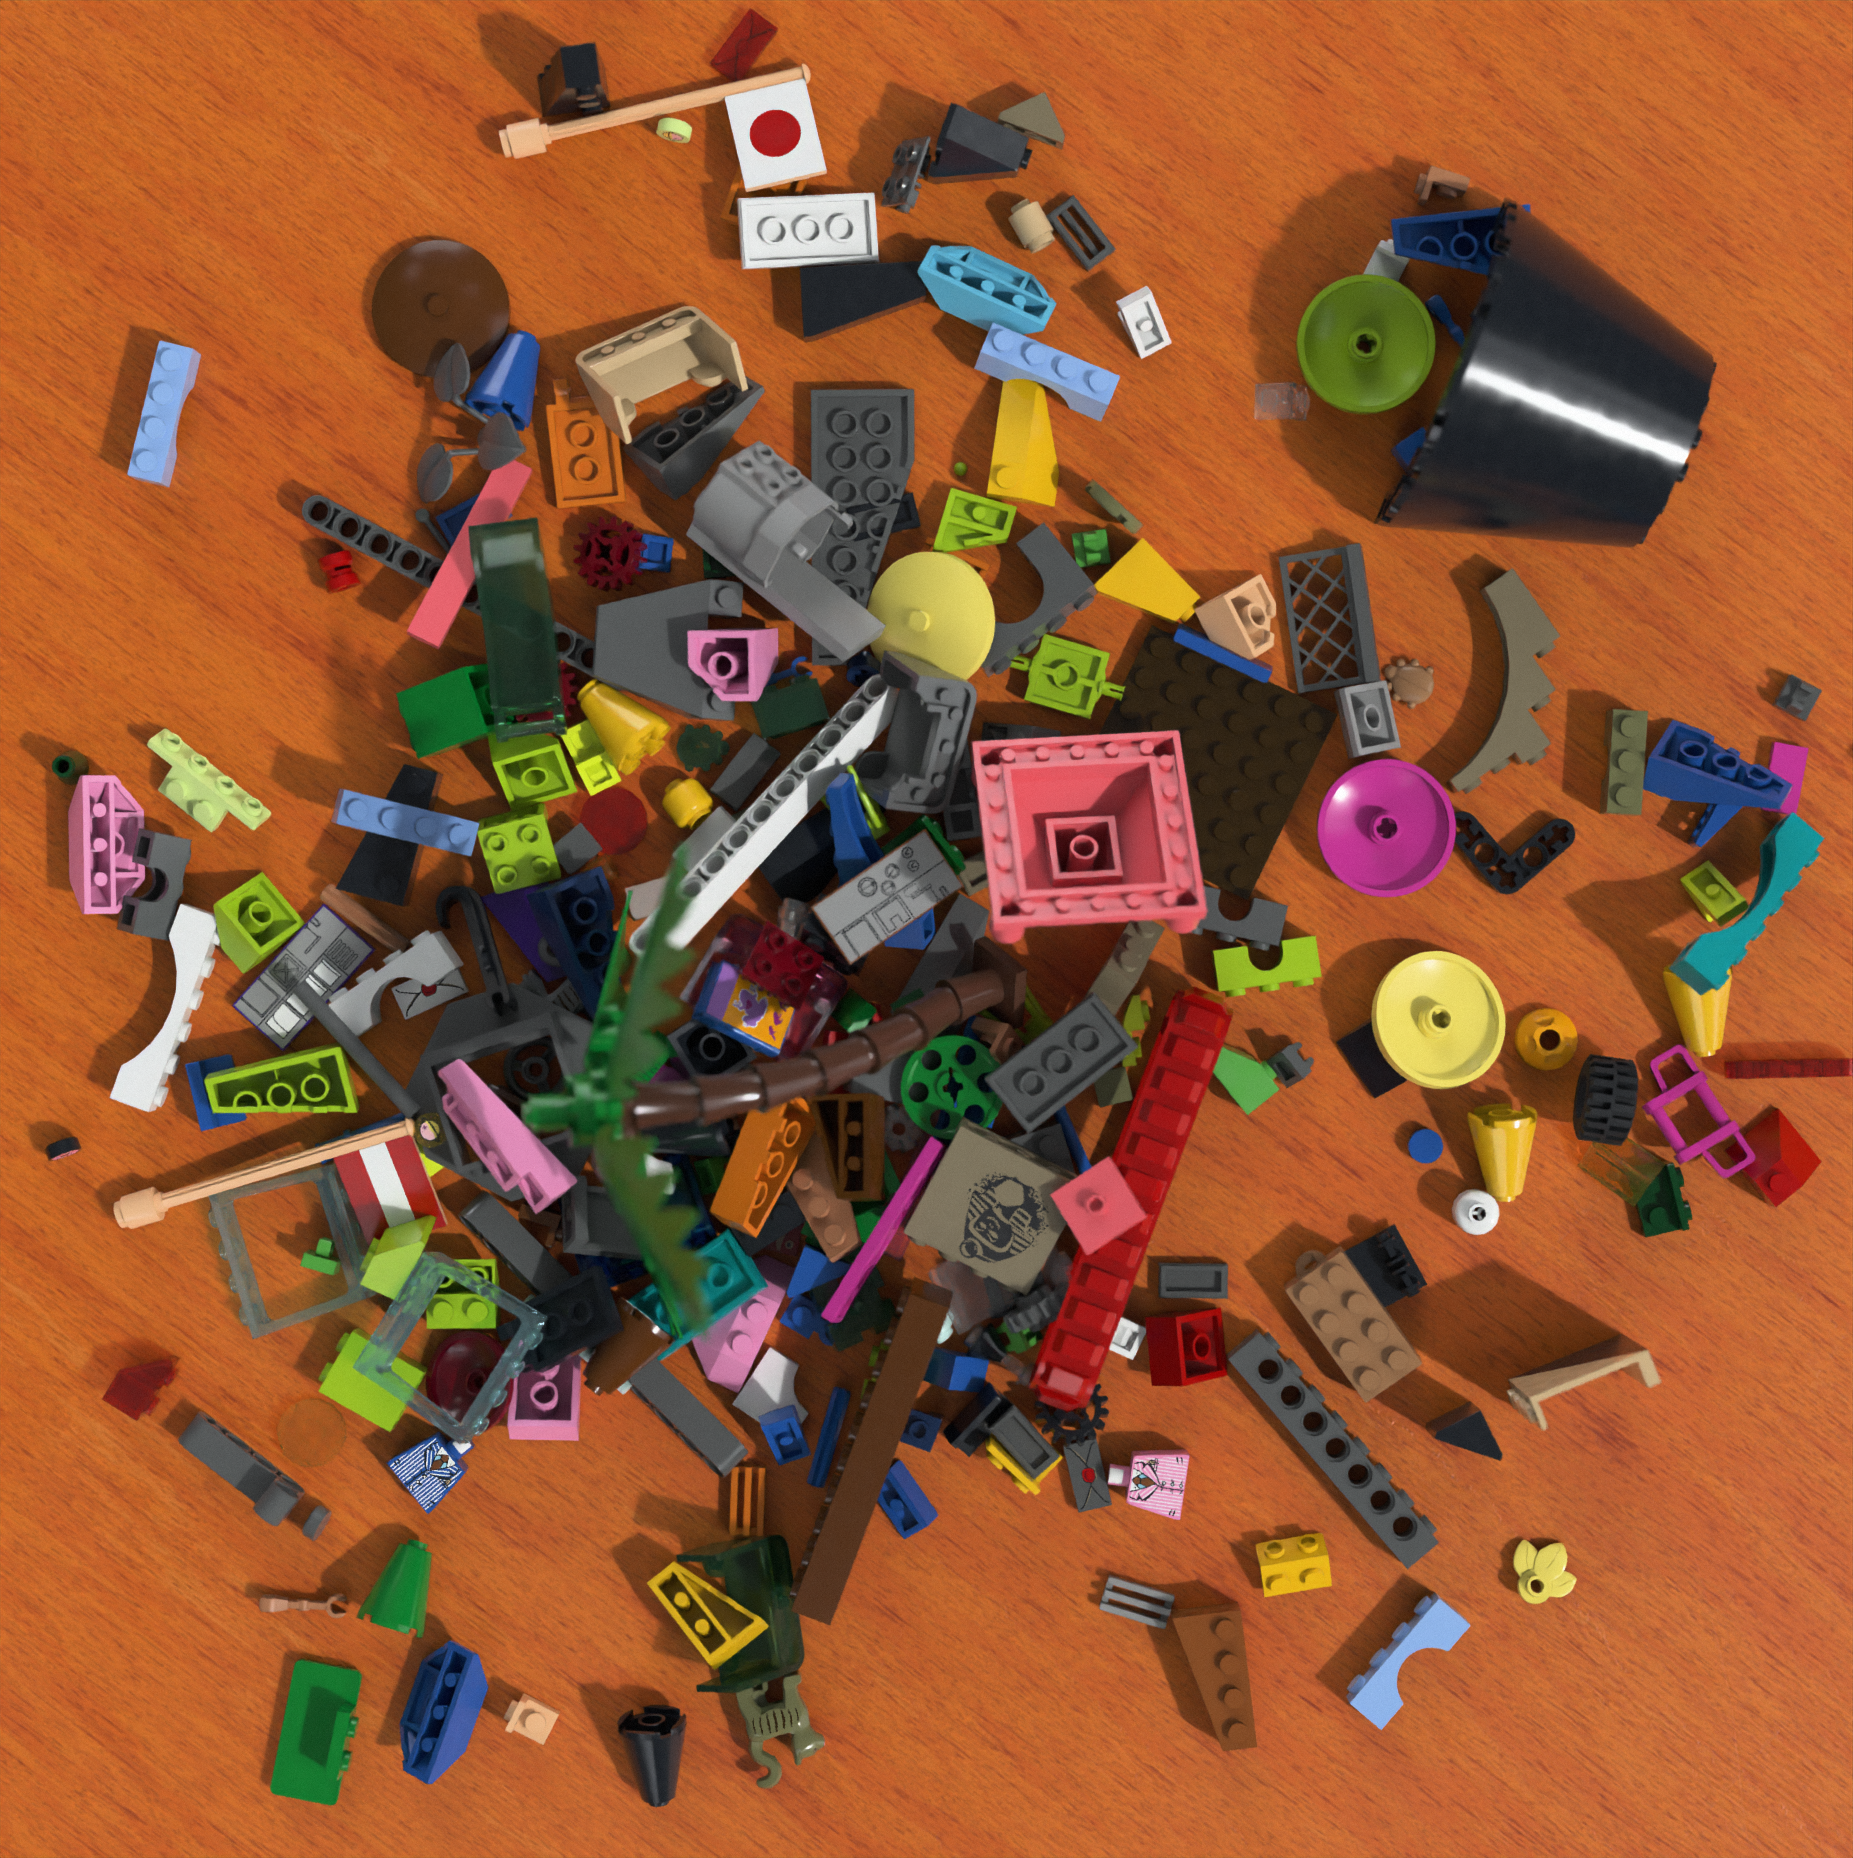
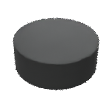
M322 1505L317 1506L302 1529L303 1535L315 1541L326 1527L332 1511Z

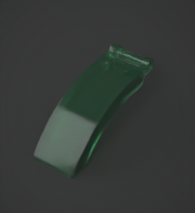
M538 518L468 526L470 554L483 622L491 707L494 713L497 742L504 743L509 742V738L556 733V736L567 735L555 615ZM553 711V719L507 725V716Z

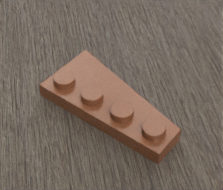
M815 1130L786 1184L828 1259L835 1263L861 1246L862 1241L852 1204L849 1201L840 1200L836 1197L824 1159L826 1157L821 1139L817 1137Z

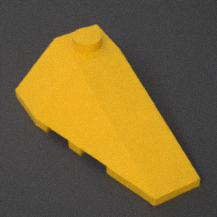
M1027 379L1003 381L987 498L1055 507L1059 468L1044 386L1041 383Z

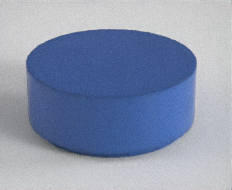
M1424 1128L1416 1130L1411 1134L1408 1139L1407 1148L1414 1160L1420 1163H1432L1442 1154L1443 1142L1435 1131Z

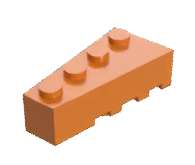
M802 1097L780 1105L765 1114L760 1113L757 1109L748 1112L710 1209V1212L723 1224L757 1238L815 1131L814 1126H816L811 1107L807 1105V1102Z

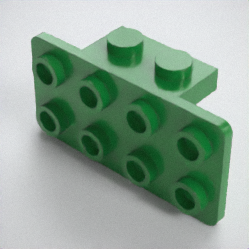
M299 1659L295 1663L270 1790L273 1794L325 1805L336 1804L339 1799L344 1771H349L353 1751L348 1750L350 1738H355L359 1725V1717H355L363 1677L359 1670L306 1659Z

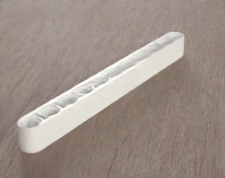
M880 674L873 675L867 679L683 879L681 894L694 895L695 901L683 923L667 941L684 948L824 796L827 787L840 773H845L847 766L852 765L891 723L899 694L897 688L887 685L881 679ZM654 911L630 937L629 947L638 958L642 955Z

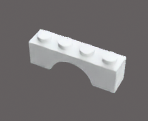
M428 930L424 931L411 940L413 947L405 953L401 949L395 951L383 960L386 966L377 972L373 968L369 969L356 978L357 986L349 991L344 987L328 998L331 1002L329 1007L357 1038L382 1021L380 1015L381 996L387 985L394 979L400 977L412 978L429 987L437 984L464 965L442 931L432 934Z

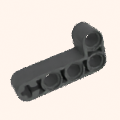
M198 1412L178 1438L179 1443L187 1451L254 1501L256 1504L253 1510L256 1514L273 1526L281 1524L305 1494L304 1489L296 1481L204 1412Z

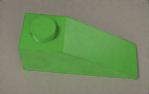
M1223 1044L1213 1074L1238 1106L1249 1115L1280 1090L1273 1081L1277 1075L1265 1060L1259 1064L1251 1055Z

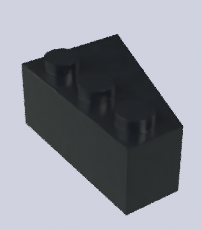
M595 42L560 47L551 58V65H546L544 73H540L537 76L543 117L581 111L583 115H595L602 113L603 108L611 107L605 66Z

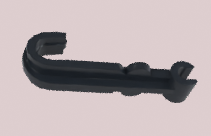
M447 887L440 893L435 905L439 925L445 930L451 928L450 909L455 903L461 902L486 986L485 1001L487 1006L501 1017L500 1003L504 1000V1003L511 1010L516 1011L517 1000L510 993L482 898L471 887Z

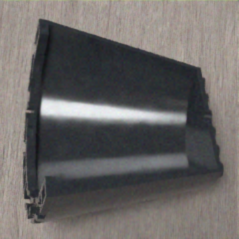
M1505 197L1492 228L1496 237L1493 250L1501 252V256L1493 254L1486 276V279L1489 280L1487 288L1482 290L1477 310L1450 379L1437 406L1435 415L1424 434V437H1426L1422 448H1417L1407 467L1408 471L1414 473L1412 477L1403 474L1397 486L1386 492L1374 523L1383 527L1632 548L1637 544L1642 545L1656 518L1664 511L1675 483H1681L1686 476L1689 463L1685 461L1690 449H1696L1702 437L1703 430L1698 429L1709 403L1710 396L1708 395L1717 363L1714 362L1712 354L1524 207L1516 201Z

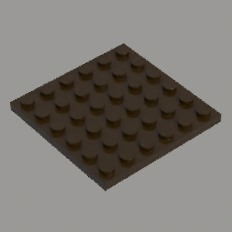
M1152 625L1122 685L1125 686L1124 693L1119 692L1123 694L1122 700H1115L1099 735L1179 731L1201 877L1222 889L1248 900L1338 714L1269 681L1263 683L1174 641V635Z

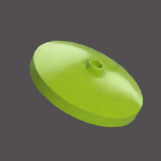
M1354 275L1330 284L1313 299L1300 321L1296 338L1298 364L1307 384L1324 402L1348 413L1377 414L1401 405L1423 384L1434 360L1435 331L1426 307L1406 286L1384 276ZM1360 342L1367 343L1369 345V352L1364 353L1363 350H1358L1357 345Z

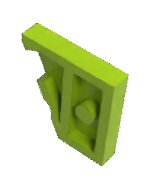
M951 488L932 552L947 553L1007 543L1017 507Z

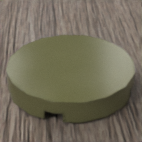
M1094 479L1086 485L1085 491L1132 534H1136L1142 528L1143 524Z

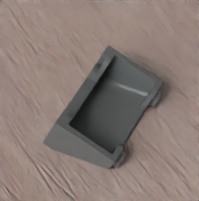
M884 650L880 666L881 679L887 685L900 688L884 752L868 751L862 754L857 760L854 770L865 792L885 809L936 814L943 811L951 800L977 701V692L975 687L963 678L905 654Z

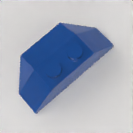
M448 1641L443 1647L435 1650L422 1660L399 1724L401 1748L404 1755V1760L402 1761L403 1770L426 1784H433L466 1751L488 1690L479 1655L455 1641Z

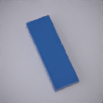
M1179 623L1173 637L1175 642L1254 679L1267 683L1272 673V665L1257 658L1249 660L1210 641L1207 635L1182 623Z

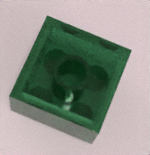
M809 674L790 679L789 687L779 690L776 685L764 687L758 701H751L762 737L766 742L829 722L831 718L817 678L810 679Z

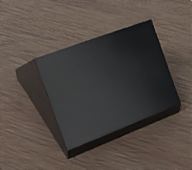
M693 1018L665 1036L670 1063L687 1082H689L691 1076L733 1074L757 1058L751 1047L715 1029H709L707 1025Z
M1371 1018L1336 1041L1374 1098L1408 1081L1395 1071L1382 1055L1374 1037Z
M1471 1401L1428 1422L1425 1429L1436 1440L1501 1461L1503 1454L1481 1410Z

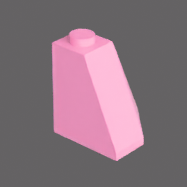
M731 628L688 631V666L697 676H701L722 701H758L778 664V628Z

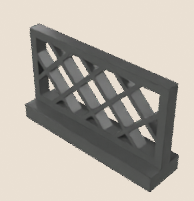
M1358 543L1346 545L1345 547L1279 557L1298 693L1381 681L1362 545ZM1341 555L1343 569L1335 580L1319 570L1327 557ZM1320 558L1315 566L1307 561ZM1302 561L1312 568V571L1303 583L1298 585L1289 578L1287 564ZM1316 572L1332 583L1320 600L1304 589ZM1343 576L1345 578L1346 589L1340 584H1338ZM1290 583L1298 589L1293 596ZM1335 587L1346 593L1348 599L1347 605L1340 614L1324 604V601ZM1301 592L1317 602V605L1306 619L1296 614L1293 607L1294 601ZM1321 606L1337 617L1325 634L1309 623ZM1348 610L1350 613L1351 623L1347 621L1345 618H1343V616L1346 614ZM1295 617L1302 622V625L1299 627L1298 630L1296 628ZM1340 620L1352 628L1353 637L1345 648L1329 638V635ZM1306 626L1322 637L1311 653L1301 648L1298 642V636ZM1326 640L1342 651L1330 668L1314 657ZM1353 644L1356 657L1348 652ZM1300 651L1307 656L1303 664L1301 663ZM1346 654L1357 662L1359 677L1344 679L1333 670ZM1313 660L1327 672L1319 683L1305 685L1303 670ZM1330 674H1332L1334 677L1338 679L1335 681L1325 682L1327 678L1330 676Z

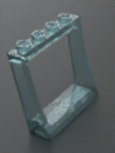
M335 1163L239 1186L208 1196L212 1207L208 1213L209 1221L214 1228L219 1229L222 1239L219 1243V1253L223 1260L229 1261L232 1274L229 1276V1285L234 1293L239 1294L242 1303L239 1309V1317L243 1325L249 1326L252 1339L378 1294V1292L360 1285L365 1272L359 1269L369 1247ZM312 1181L316 1183L347 1281L348 1293L273 1320L267 1316L233 1202L238 1198Z
M423 1252L353 1368L408 1405L459 1444L470 1443L474 1435H481L488 1427L490 1420L486 1416L491 1408L498 1407L506 1398L507 1390L504 1387L509 1379L516 1378L523 1371L525 1362L522 1358L527 1350H533L541 1342L543 1333L540 1330L548 1317L441 1252ZM446 1276L509 1311L521 1320L519 1330L461 1423L391 1369L392 1362Z

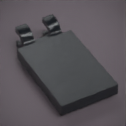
M595 1265L514 1308L517 1318L496 1328L500 1341L511 1338L512 1341L516 1342L524 1338L527 1351L508 1359L511 1373L518 1372L521 1369L523 1373H528L532 1370L543 1373L624 1331L603 1267Z

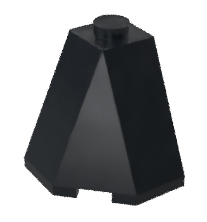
M951 103L939 134L935 151L936 159L930 165L928 182L944 184L1015 178L1020 168L1026 170L1033 152V150L1027 148L1029 138L966 108Z

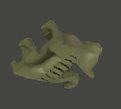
M799 1671L784 1674L782 1700L767 1701L765 1692L769 1686L766 1678L754 1680L750 1685L735 1687L738 1707L746 1723L749 1753L752 1760L768 1769V1774L756 1781L758 1787L763 1789L772 1788L778 1784L782 1776V1766L776 1757L762 1749L765 1740L790 1733L791 1751L796 1765H801L804 1758L814 1755L825 1746L824 1736L816 1732L810 1725L808 1707L799 1694L798 1685L802 1682V1675Z

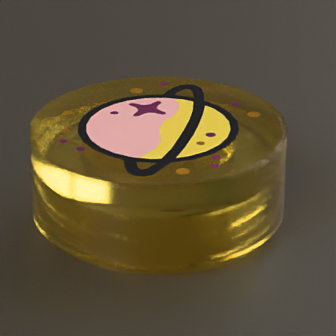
M426 1113L415 1121L413 1133L419 1144L432 1148L446 1142L447 1138L439 1113Z

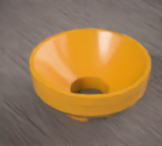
M1540 1008L1529 1012L1521 1019L1515 1030L1514 1041L1518 1055L1526 1064L1539 1070H1554L1562 1067L1572 1058L1577 1048L1578 1037L1574 1024L1564 1013L1556 1009ZM1545 1030H1554L1559 1036L1558 1046L1552 1050L1543 1049L1539 1042L1540 1035Z

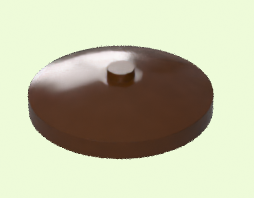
M433 240L416 244L404 250L386 266L373 294V323L377 336L385 350L405 369L434 379L435 371L442 357L456 342L460 343L465 350L470 373L484 366L503 343L510 323V299L501 275L483 254L459 242Z

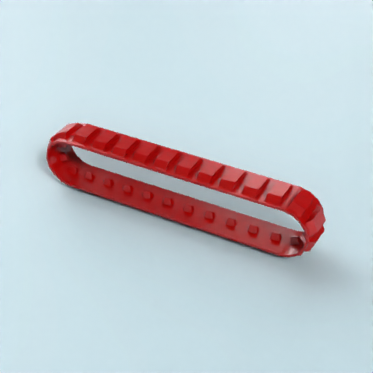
M1191 987L1186 990L1178 988L1171 1000L1111 1158L1141 1205L1147 1218L1089 1255L1085 1253L1079 1243L1065 1281L1069 1283L1068 1290L1056 1321L1048 1326L1028 1384V1389L1033 1390L1038 1400L1069 1412L1076 1408L1084 1409L1092 1395L1229 1030L1233 1009L1227 1006L1224 998L1197 987Z

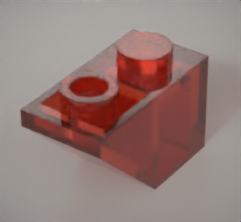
M171 1355L122 1368L117 1373L102 1400L136 1421L144 1417L145 1414L150 1417L161 1401L157 1397L163 1385L169 1387L177 1376L179 1370L175 1366L180 1358Z

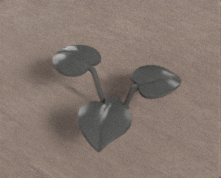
M457 342L445 353L435 371L434 390L436 396L443 402H449L452 399L456 405L486 425L478 433L477 441L480 446L479 448L454 449L445 452L442 444L435 443L424 452L417 470V486L420 497L425 504L440 499L448 491L453 478V465L450 461L452 457L478 455V461L482 468L495 470L510 463L526 451L519 438V434L516 432L514 423L507 414L498 412L489 419L461 400L459 394L464 393L469 386L470 367L463 346Z

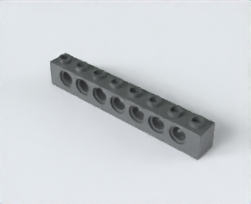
M1256 1329L1226 1354V1357L1403 1565L1409 1569L1439 1543L1433 1535L1437 1531L1436 1527L1425 1514L1420 1518L1416 1516L1411 1510V1507L1415 1505L1413 1500L1402 1488L1398 1492L1393 1489L1388 1483L1393 1477L1380 1462L1374 1466L1369 1461L1366 1455L1371 1451L1358 1436L1352 1440L1346 1434L1344 1429L1348 1424L1336 1410L1329 1414L1321 1403L1326 1399L1313 1384L1308 1388L1299 1379L1303 1372L1291 1358L1287 1361L1281 1358L1276 1352L1281 1346L1269 1332L1262 1335ZM1266 1359L1274 1360L1277 1365L1276 1371L1271 1376H1262L1258 1372L1260 1363ZM1290 1385L1296 1386L1299 1390L1297 1399L1293 1402L1282 1401V1390ZM1309 1412H1317L1321 1415L1320 1424L1315 1428H1306L1303 1425V1419ZM1332 1438L1343 1440V1448L1337 1454L1326 1452V1444ZM1361 1464L1365 1466L1366 1471L1363 1478L1356 1481L1348 1478V1471L1353 1465ZM1379 1490L1386 1491L1388 1499L1384 1505L1378 1507L1371 1505L1370 1499L1374 1492ZM1399 1517H1407L1410 1519L1409 1528L1401 1533L1395 1532L1393 1530L1394 1521Z

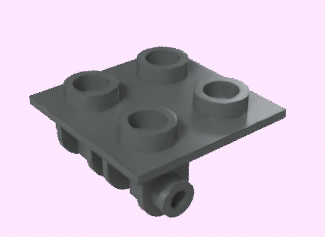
M926 136L904 140L902 144L897 146L892 159L895 165L891 177L886 179L882 188V196H884L881 204L882 207L897 205L896 210L905 214H909L910 208L914 209L919 191L914 190V188L921 189L922 186L916 182L917 178L924 179L925 175L923 173L926 172L931 159L929 154L930 147H928L931 137Z

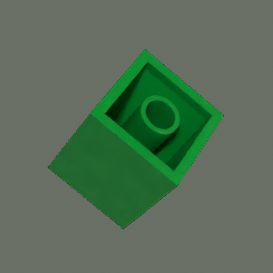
M498 662L461 667L396 693L399 702V712L405 719L410 734V744L416 752L418 759L436 756L486 739L489 735L519 727L514 710H509L507 707L511 700L510 697L504 696L507 688Z

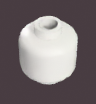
M1469 1189L1460 1193L1454 1200L1452 1217L1456 1225L1466 1233L1481 1235L1491 1231L1497 1224L1499 1206L1496 1200L1487 1192Z

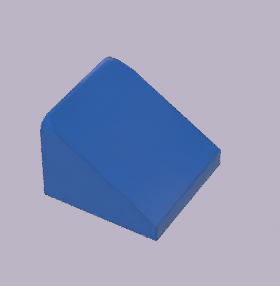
M643 534L638 542L647 544L648 548L641 551V556L647 558V563H639L638 568L640 570L670 573L674 539Z

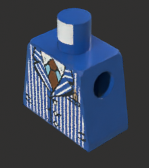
M438 1431L398 1453L387 1464L426 1513L429 1514L467 1472L469 1467L462 1457L472 1450L475 1445L468 1435L457 1434L448 1442L444 1435Z

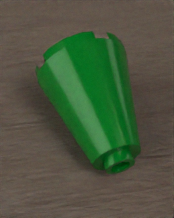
M409 1538L406 1545L399 1543L360 1607L356 1618L363 1620L366 1613L372 1615L371 1623L405 1634H409L411 1628L417 1629L415 1636L418 1638L423 1637L432 1553L426 1551L428 1544Z

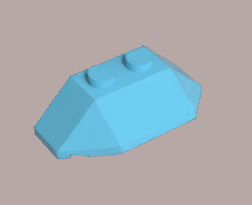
M931 245L917 272L941 310L986 331L990 330L992 323L1022 335L1043 331L1057 304L1053 298H1049L1046 290L1034 275L972 246H947L941 248L939 245Z

